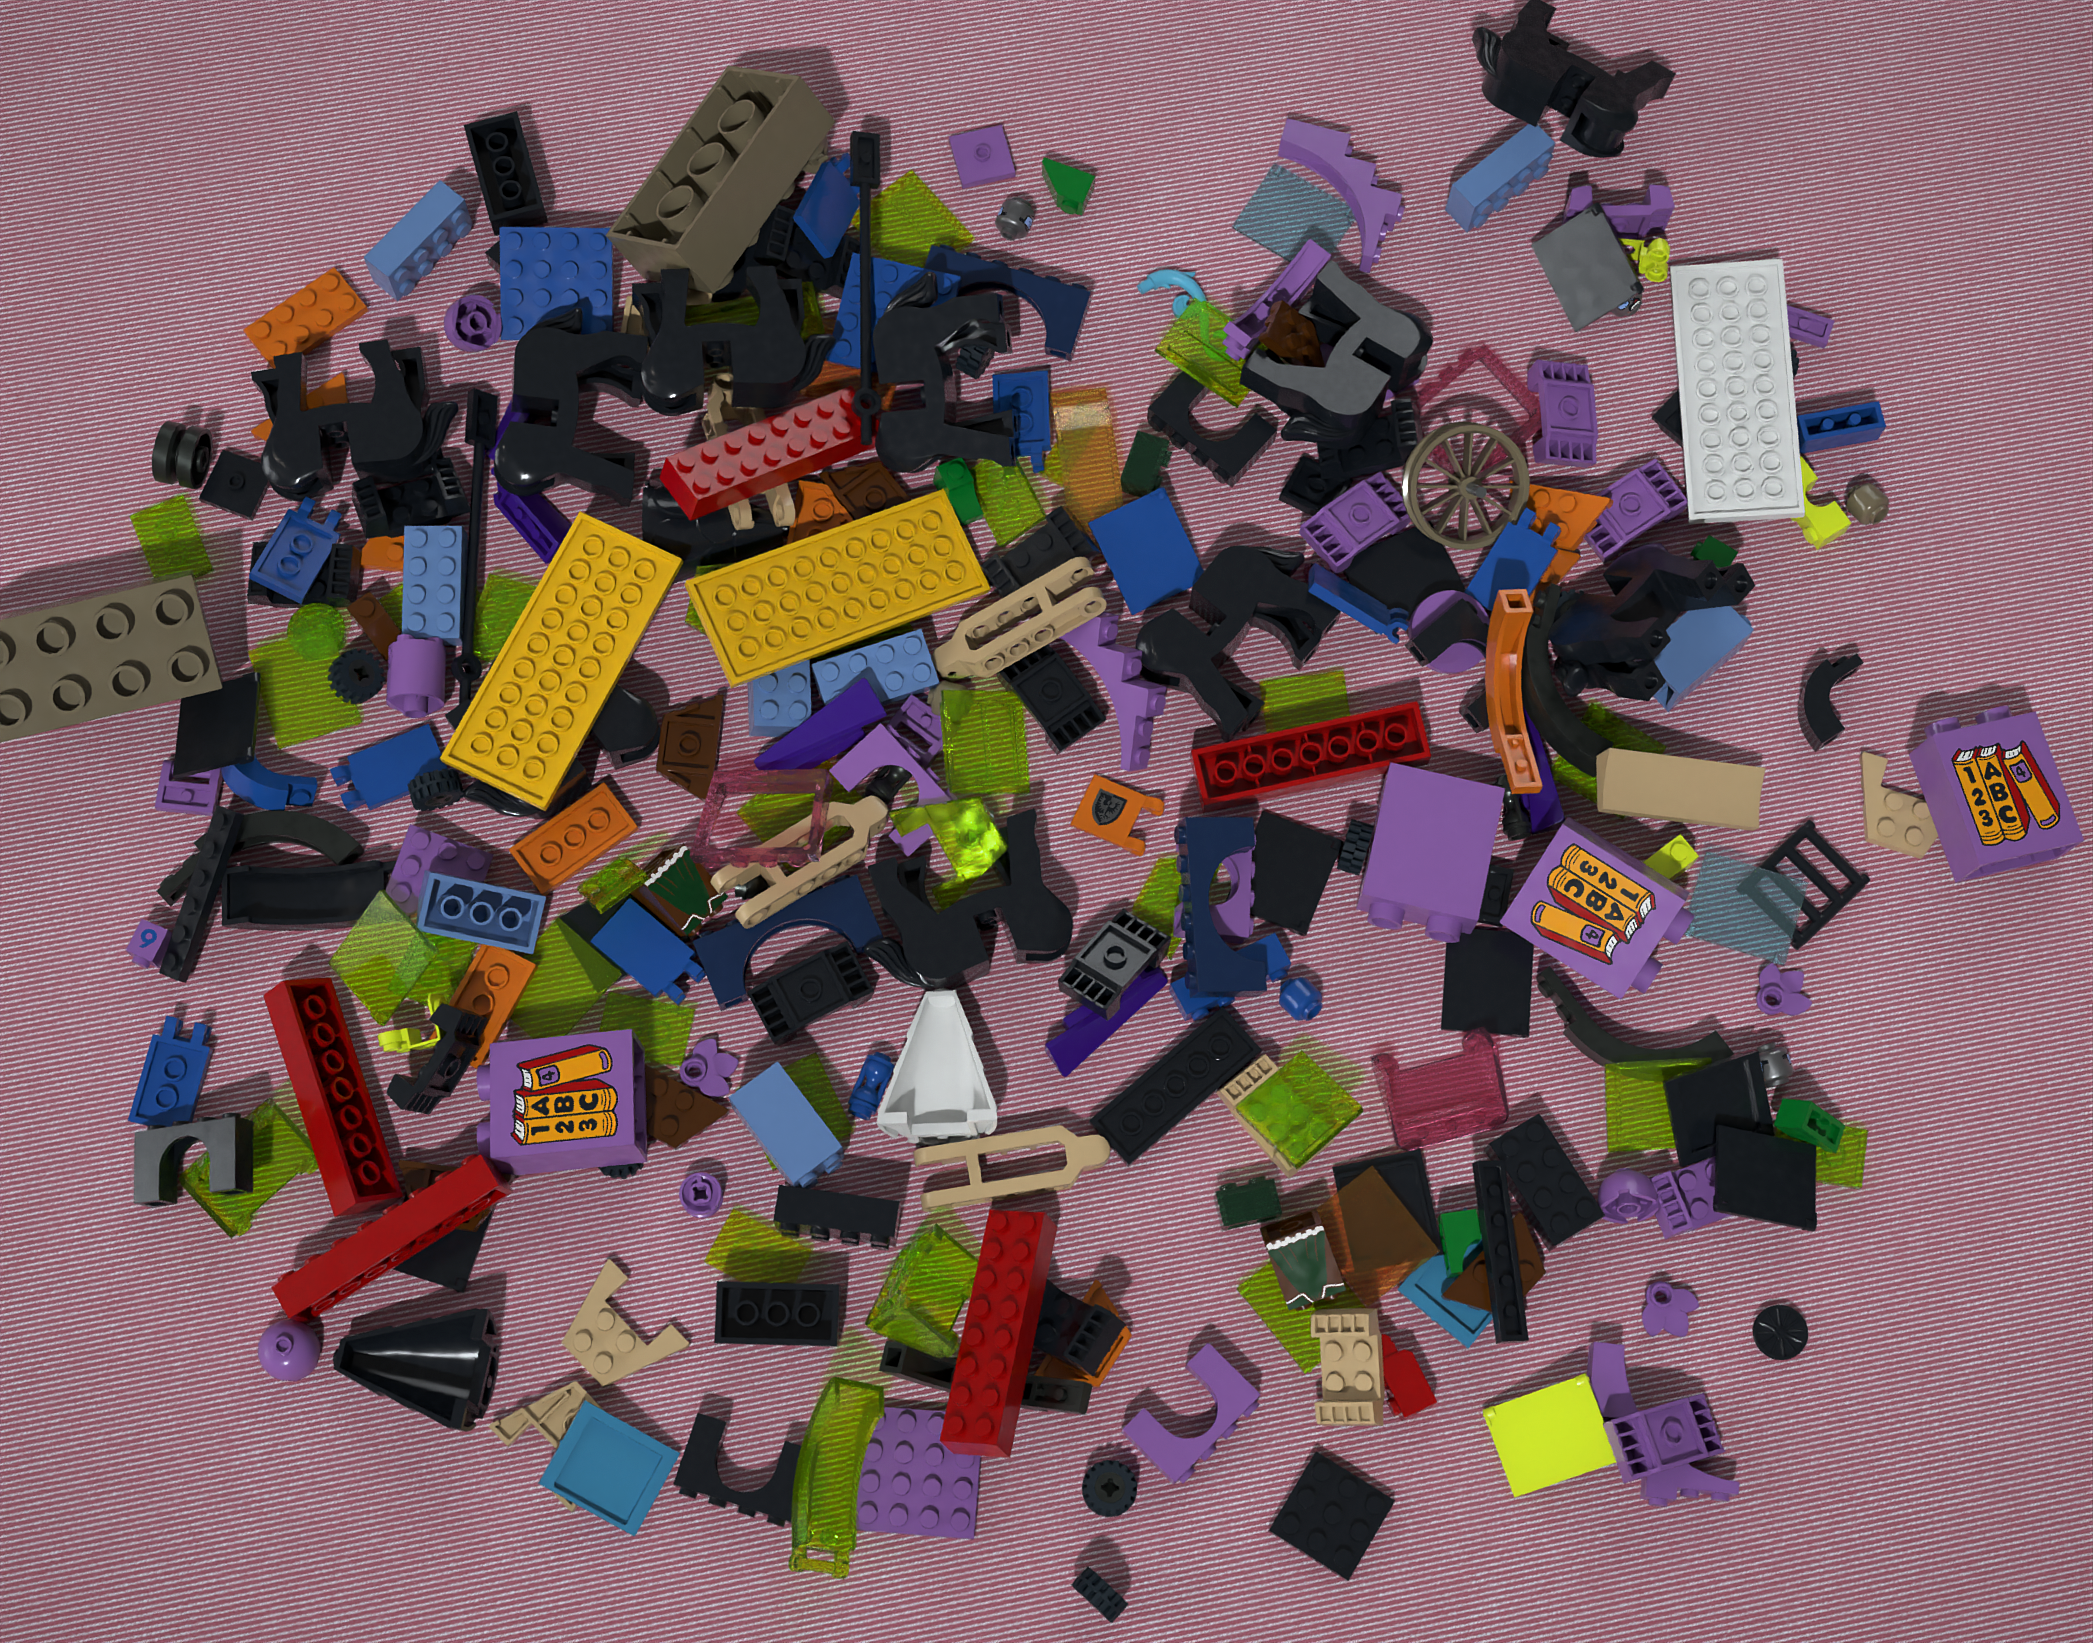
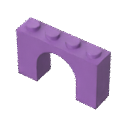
M880 723L829 771L848 792H851L874 770L882 766H900L913 775L919 787L918 804L913 813L888 835L909 857L960 810L957 806L960 800L949 788L944 792L937 783L941 779L930 767L924 770L917 763L921 757L910 745L905 749L897 741L901 736L890 724L884 727Z
M1176 844V852H1179V844ZM1255 847L1247 853L1229 856L1221 862L1230 875L1231 892L1225 903L1209 905L1218 934L1227 943L1241 944L1253 933L1254 921L1250 918V907L1254 903V890H1251V879H1253L1255 874V862L1252 861V851ZM1183 902L1174 908L1173 937L1185 938V931H1182L1180 923L1181 914L1184 913Z
M1209 1343L1186 1364L1185 1368L1210 1392L1214 1399L1216 1417L1212 1427L1201 1436L1180 1438L1168 1432L1143 1408L1121 1432L1173 1485L1178 1480L1184 1484L1196 1471L1192 1466L1200 1458L1205 1462L1217 1450L1213 1444L1221 1436L1226 1440L1238 1428L1235 1422L1243 1414L1248 1418L1260 1405L1256 1400L1261 1394Z

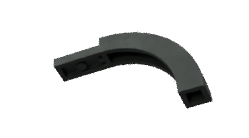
M1551 583L1544 591L1540 590L1533 601L1535 611L1527 628L1522 656V703L1532 723L1545 741L1568 763L1594 778L1597 776L1596 756L1612 748L1613 742L1598 735L1584 725L1565 704L1554 684L1548 660V634L1553 624L1562 587Z
M277 810L244 815L231 855L256 845L291 843L313 849L326 856L336 865L352 864L365 851L360 843L351 835L324 819L294 811ZM207 833L194 842V845L200 852ZM200 852L197 855L188 857L184 861L182 868L176 874L167 876L161 882L160 888L156 890L170 906L187 892Z
M1550 966L1542 971L1536 979L1538 982L1537 987L1541 994L1547 999L1550 997L1557 1006L1555 1010L1564 1022L1568 1021L1570 1023L1563 1032L1569 1041L1588 1058L1618 1074L1640 1080L1664 1081L1673 1075L1734 1055L1733 1051L1716 1030L1693 1044L1673 1049H1648L1628 1044L1613 1037L1599 1027L1584 1011Z
M886 1341L879 1371L917 1384L950 1392L957 1359L908 1343ZM1027 1374L1020 1408L1048 1412L1049 1410L1086 1415L1093 1385L1084 1381Z

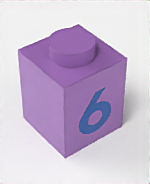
M141 919L126 948V951L133 957L132 962L146 969L150 965L160 968L172 933L168 929Z

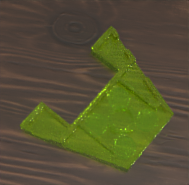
M980 796L894 809L888 814L901 837L926 824H929L957 874L933 886L931 889L942 910L954 904L1008 848Z

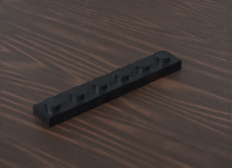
M216 806L159 970L160 974L180 982H187L244 814L226 807Z
M1504 1160L1476 1161L1472 1163L1496 1344L1524 1343L1529 1341L1505 1162Z

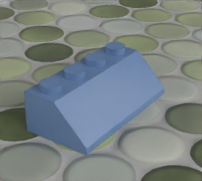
M425 870L418 899L416 930L533 954L546 896Z

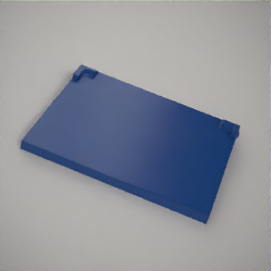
M1159 487L1157 490L1088 523L1131 615L1139 613L1192 587L1204 573V569L1195 554L1164 487Z

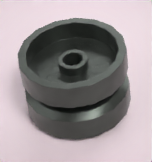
M172 421L163 423L157 434L152 453V474L155 481L170 485L178 481L180 486L195 490L202 487L212 458L213 443L210 430L197 426H191L186 429L184 424Z

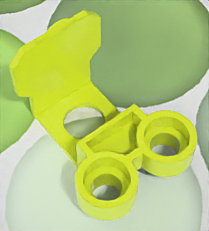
M1618 238L1621 245L1634 247L1635 251L1626 255L1629 260L1639 261L1638 273L1645 274L1646 278L1652 282H1662L1667 278L1668 264L1666 262L1669 260L1670 246L1666 240L1657 238L1648 247H1644L1645 240Z
M435 993L428 995L427 1001L431 1016L442 1003L448 1005L444 995ZM435 1024L438 1038L424 1042L421 1039L420 1029L414 1028L387 1031L377 1036L379 1046L383 1047L384 1052L396 1051L397 1053H405L414 1049L423 1050L434 1047L447 1032Z

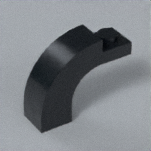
M1858 654L1849 659L1843 656L1832 665L1826 659L1814 670L1801 690L1797 707L1799 725L1804 737L1815 752L1837 739L1845 730L1831 709L1829 695L1832 687L1856 673L1864 662Z

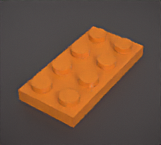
M333 267L243 329V332L271 368L274 369L276 366L273 356L302 352L305 356L367 313L368 309L340 273Z
M603 782L508 850L540 894L546 896L637 832L639 828Z
M485 944L481 945L448 1004L472 1011L489 1019L480 1038L481 1048L470 1066L476 1069L479 1065L485 1064L490 1055V1043H497L538 969L536 964L507 949ZM436 1028L432 1032L429 1040L438 1038Z

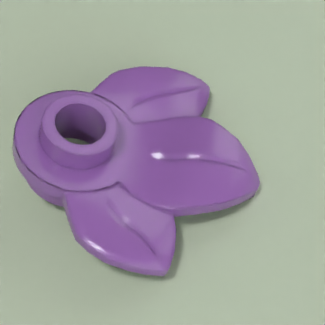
M1774 963L1767 965L1759 975L1761 990L1756 996L1758 1008L1768 1015L1783 1012L1790 1016L1799 1015L1809 1009L1812 1005L1811 1000L1799 994L1803 986L1804 973L1802 971H1788L1780 974L1779 969ZM1766 997H1773L1775 1005H1769L1766 1002Z
M715 1039L704 1040L694 1047L692 1057L682 1063L680 1076L685 1084L691 1087H699L707 1096H725L730 1093V1089L724 1079L734 1073L739 1061L729 1054L717 1053ZM698 1068L701 1072L699 1076L692 1077L689 1074L690 1070Z
M1658 1281L1651 1284L1645 1294L1647 1306L1642 1312V1322L1646 1332L1651 1337H1654L1664 1328L1665 1331L1674 1336L1685 1337L1689 1327L1687 1312L1694 1311L1699 1307L1697 1299L1690 1291L1674 1289L1667 1282ZM1656 1292H1662L1665 1295L1664 1302L1656 1300Z

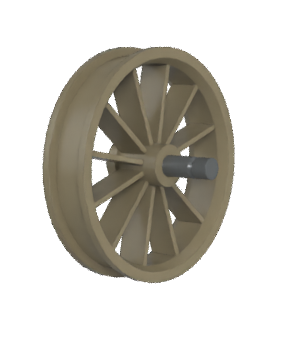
M1475 422L1449 423L1427 434L1411 452L1402 476V499L1412 523L1428 538L1450 548L1460 550H1473L1489 546L1497 541L1508 522L1516 525L1526 507L1530 489L1527 463L1517 445L1504 433ZM1465 433L1463 466L1461 469L1447 439ZM1473 433L1484 434L1490 438L1471 468ZM1440 443L1455 471L1452 474L1427 459L1429 454ZM1498 443L1508 457L1479 473ZM1424 462L1449 477L1448 483H1418L1419 474ZM1511 464L1514 483H1481L1482 480ZM1417 488H1448L1449 491L1422 507L1419 506ZM1486 488H1513L1508 507L1505 509L1486 497ZM1477 497L1484 499L1504 512L1493 526L1489 527L1476 500ZM1453 498L1435 528L1430 526L1423 515ZM1469 502L1484 531L1471 537H1467ZM1460 504L1458 538L1442 535L1441 533Z

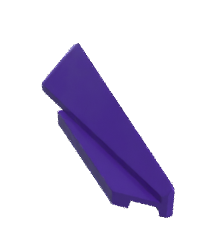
M494 467L491 469L492 475H494ZM497 482L498 492L493 494L494 504L545 564L551 563L572 525L539 494L527 497L513 495Z

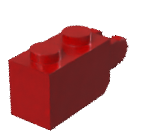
M1381 1334L1384 1388L1390 1398L1386 1400L1387 1405L1393 1416L1398 1415L1400 1420L1403 1421L1434 1406L1437 1400L1413 1352L1405 1349L1398 1352L1394 1342L1391 1341L1392 1338L1386 1334Z

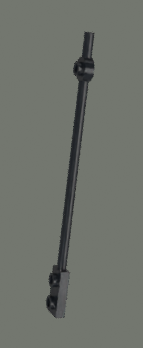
M852 131L850 135V186L860 187V390L852 398L851 408L861 418V444L870 445L872 444V417L877 414L881 407L879 394L872 390L871 189H878L880 185V134ZM861 403H866L869 408H863Z
M476 388L468 391L465 443L474 446L462 655L456 657L451 664L452 674L460 682L459 705L467 699L471 701L472 682L477 680L482 673V665L479 659L473 655L485 450L489 451L495 447L498 396Z

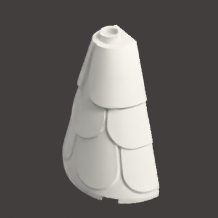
M946 988L925 992L907 1032V1042L896 1063L893 1077L879 1107L877 1125L884 1133L893 1138H897L898 1134L906 1136L909 1143L928 1146L978 1139L980 1134L984 1132L990 1135L997 1127L998 1110L985 1077L983 1064L973 1043V1032L955 990L951 991Z

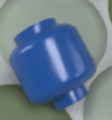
M1299 977L1294 980L1291 978L1282 984L1279 1004L1296 1021H1309L1321 1011L1323 1007L1321 1003L1322 993L1307 978Z

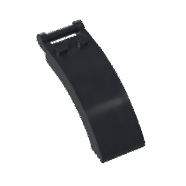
M379 860L346 865L312 868H267L243 865L226 868L222 879V926L227 928L270 931L326 930L392 921H408L411 919V915L407 917L380 907L389 882V874L392 873L396 861L381 862Z

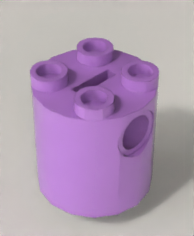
M402 634L397 636L396 642L388 646L386 703L390 708L402 712L404 716L409 718H423L444 707L446 648L443 646L441 638L430 637L424 640L415 639L414 636L409 634Z

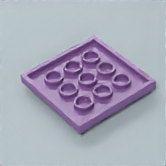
M862 1405L851 1530L974 1540L981 1456L953 1454L939 1441L945 1411Z

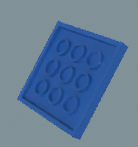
M500 227L501 340H520L539 322L564 314L575 307L582 308L584 312L581 334H592L601 331L614 332L613 243L605 236L610 228Z
M852 253L833 335L836 337V345L826 361L860 370V254ZM871 257L872 373L878 374L873 345L874 328L895 296L915 284L927 272H934L937 276L938 299L930 307L937 306L958 296L962 280L961 276Z

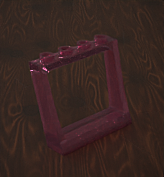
M1485 344L1475 352L1471 348L1458 358L1461 364L1455 369L1451 365L1438 375L1441 381L1435 386L1431 382L1418 392L1421 398L1415 402V405L1420 410L1472 364L1481 362L1529 414L1528 420L1508 436L1517 447L1542 427L1540 400L1514 376ZM1438 445L1428 457L1439 467L1452 474L1455 471L1445 450ZM1500 445L1493 449L1479 473L1507 457V454Z
M828 770L714 771L689 855L694 863H702L707 868H718L720 863H731L732 866L737 868H746L749 863H759L763 867L773 868L777 866V862H788L793 867H804L806 862H820L827 814L834 785ZM815 793L809 841L806 846L708 848L723 802L728 795Z

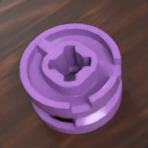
M698 1172L688 1176L682 1182L679 1198L688 1214L696 1218H707L714 1215L720 1209L723 1202V1192L716 1178L708 1173Z

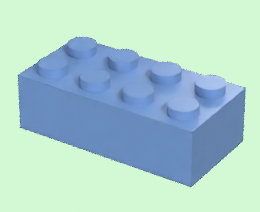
M1531 124L1526 125L1452 184L1445 211L1466 232H1469L1474 227L1480 228L1488 220L1492 212H1500L1508 204L1512 196H1520L1528 188L1531 181L1534 179L1540 180L1548 172V164L1553 158L1552 152L1556 143L1538 125L1536 127Z
M439 180L363 257L373 282L396 301L410 294L414 289L415 283L422 276H427L432 271L434 264L441 257L447 256L452 250L453 245L470 232L473 223L465 199Z
M404 526L402 634H409L414 636L415 639L424 640L430 637H437L443 640V646H462L468 534L463 526Z
M922 629L811 664V670L824 707L862 678L868 680L883 706L908 698L911 694L915 696L930 691L931 688H936L940 684Z
M810 659L747 682L749 736L785 737L811 717Z

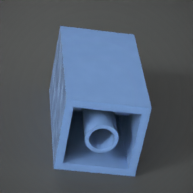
M1732 606L1687 611L1666 630L1671 641L1653 659L1666 681L1653 697L1668 712L1672 710L1743 648L1754 631L1748 618L1738 614Z
M778 1061L728 1097L734 1112L790 1186L812 1189L819 1182L817 1178L825 1172L830 1175L843 1165L841 1161L845 1156L842 1145Z

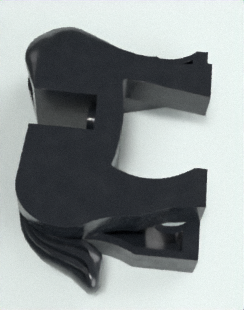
M1529 0L1518 13L1510 32L1506 33L1502 40L1498 34L1488 28H1476L1472 36V42L1479 63L1487 71L1481 86L1485 98L1495 107L1535 127L1551 108L1565 115L1570 120L1560 141L1579 153L1590 157L1607 158L1620 156L1624 149L1623 138L1625 134L1632 131L1638 121V110L1644 108L1652 100L1663 99L1676 75L1675 72L1664 66L1650 61L1627 73L1617 70L1613 77L1593 63L1568 52L1570 43L1547 31L1556 8L1542 0Z
M1330 260L1317 275L1312 296L1299 310L1302 316L1314 324L1318 340L1334 347L1326 367L1286 365L1271 349L1268 348L1266 351L1257 348L1244 363L1239 383L1275 403L1281 411L1291 417L1281 430V437L1284 441L1313 442L1327 448L1341 450L1352 448L1364 439L1382 412L1387 389L1397 393L1422 376L1428 361L1427 353L1433 344V336L1427 324L1420 317L1413 313L1390 308L1379 303L1360 284L1349 279L1341 271L1338 263Z
M775 266L746 267V289L754 298L759 310L756 326L737 323H706L686 326L689 268L661 269L660 283H632V305L635 306L642 317L644 334L648 336L650 347L641 368V395L646 404L657 413L665 416H679L702 409L705 384L703 367L719 369L723 366H729L732 407L781 408L792 403L800 391L809 386L819 376L828 355L836 345V337L831 334H811L805 342L803 341L801 335L804 329L805 314L802 279H777Z
M927 272L915 284L895 296L874 328L873 345L879 384L900 386L924 383V386L921 387V400L923 404H926V409L882 412L875 439L878 457L885 466L901 473L924 471L946 455L971 460L988 459L1003 467L1016 466L1014 439H1019L1017 410L1011 409L956 423V387L952 366L948 357L954 351L968 346H984L1001 354H1012L1010 325L1005 324L1003 296L998 293L953 297L940 305L930 307L938 299V285L936 274L934 272ZM987 320L991 323H981L978 321Z
M575 307L564 314L539 322L517 343L512 374L511 412L549 416L551 421L550 426L510 421L496 447L494 475L497 482L506 491L517 496H532L560 485L571 484L587 492L604 494L617 501L621 506L630 507L635 473V453H588L574 447L573 442L578 420L579 393L603 392L619 398L630 407L639 408L642 382L641 368L647 355L648 336L612 331L581 334L584 312L582 308ZM617 364L626 365L631 367L632 369L620 367Z
M387 339L359 343L360 353L364 362L373 371L375 377V391L371 403H340L306 410L308 363L302 352L273 356L276 368L251 372L253 383L264 396L265 408L273 424L261 456L262 470L273 490L281 497L295 502H302L306 496L312 499L333 490L334 484L329 447L345 448L349 445L352 465L359 479L372 476L374 483L406 481L419 476L428 466L431 457L443 445L450 425L459 412L458 404L454 401L431 403L427 409L430 392L426 362L421 347L392 351Z
M1646 543L1630 549L1618 556L1603 573L1604 578L1616 597L1584 593L1550 628L1548 637L1558 653L1554 663V674L1562 683L1564 691L1569 697L1577 696L1584 688H1603L1610 690L1617 697L1649 701L1666 683L1653 659L1671 641L1666 630L1679 613L1738 605L1756 585L1743 563L1717 568L1713 560L1695 561L1687 559L1685 556L1673 555L1661 543Z
M1231 546L1216 556L1191 590L1189 608L1212 626L1207 635L1174 608L1152 619L1141 628L1136 639V649L1142 651L1140 675L1148 682L1192 694L1200 708L1215 721L1219 728L1221 739L1225 742H1230L1240 730L1245 732L1263 712L1265 702L1227 680L1218 671L1241 645L1250 628H1259L1276 637L1287 650L1292 665L1300 671L1318 651L1322 638L1339 621L1341 611L1308 592L1307 583L1291 578L1304 563V555L1301 552L1282 551L1265 546ZM1302 621H1304L1310 626L1313 633L1303 624Z
M616 684L588 735L591 736L615 770L649 758L659 745L661 730L651 704L644 698ZM469 699L445 714L454 732L471 704ZM575 758L546 811L479 779L464 790L463 796L467 801L484 805L502 815L546 819L558 814L592 787L585 768Z
M1035 808L1007 818L1006 827L979 836V844L999 878L1002 887L973 894L952 904L939 914L931 906L926 895L925 881L928 869L924 855L899 864L895 856L869 865V876L882 912L897 930L903 947L895 939L887 936L866 944L863 948L864 953L882 965L895 979L913 987H920L926 991H935L939 988L953 990L989 974V958L978 929L981 931L993 929L997 926V922L1000 921L1017 964L1050 963L1060 958L1070 945L1073 922L1067 906L1043 884L1040 850L1035 839L1038 817Z

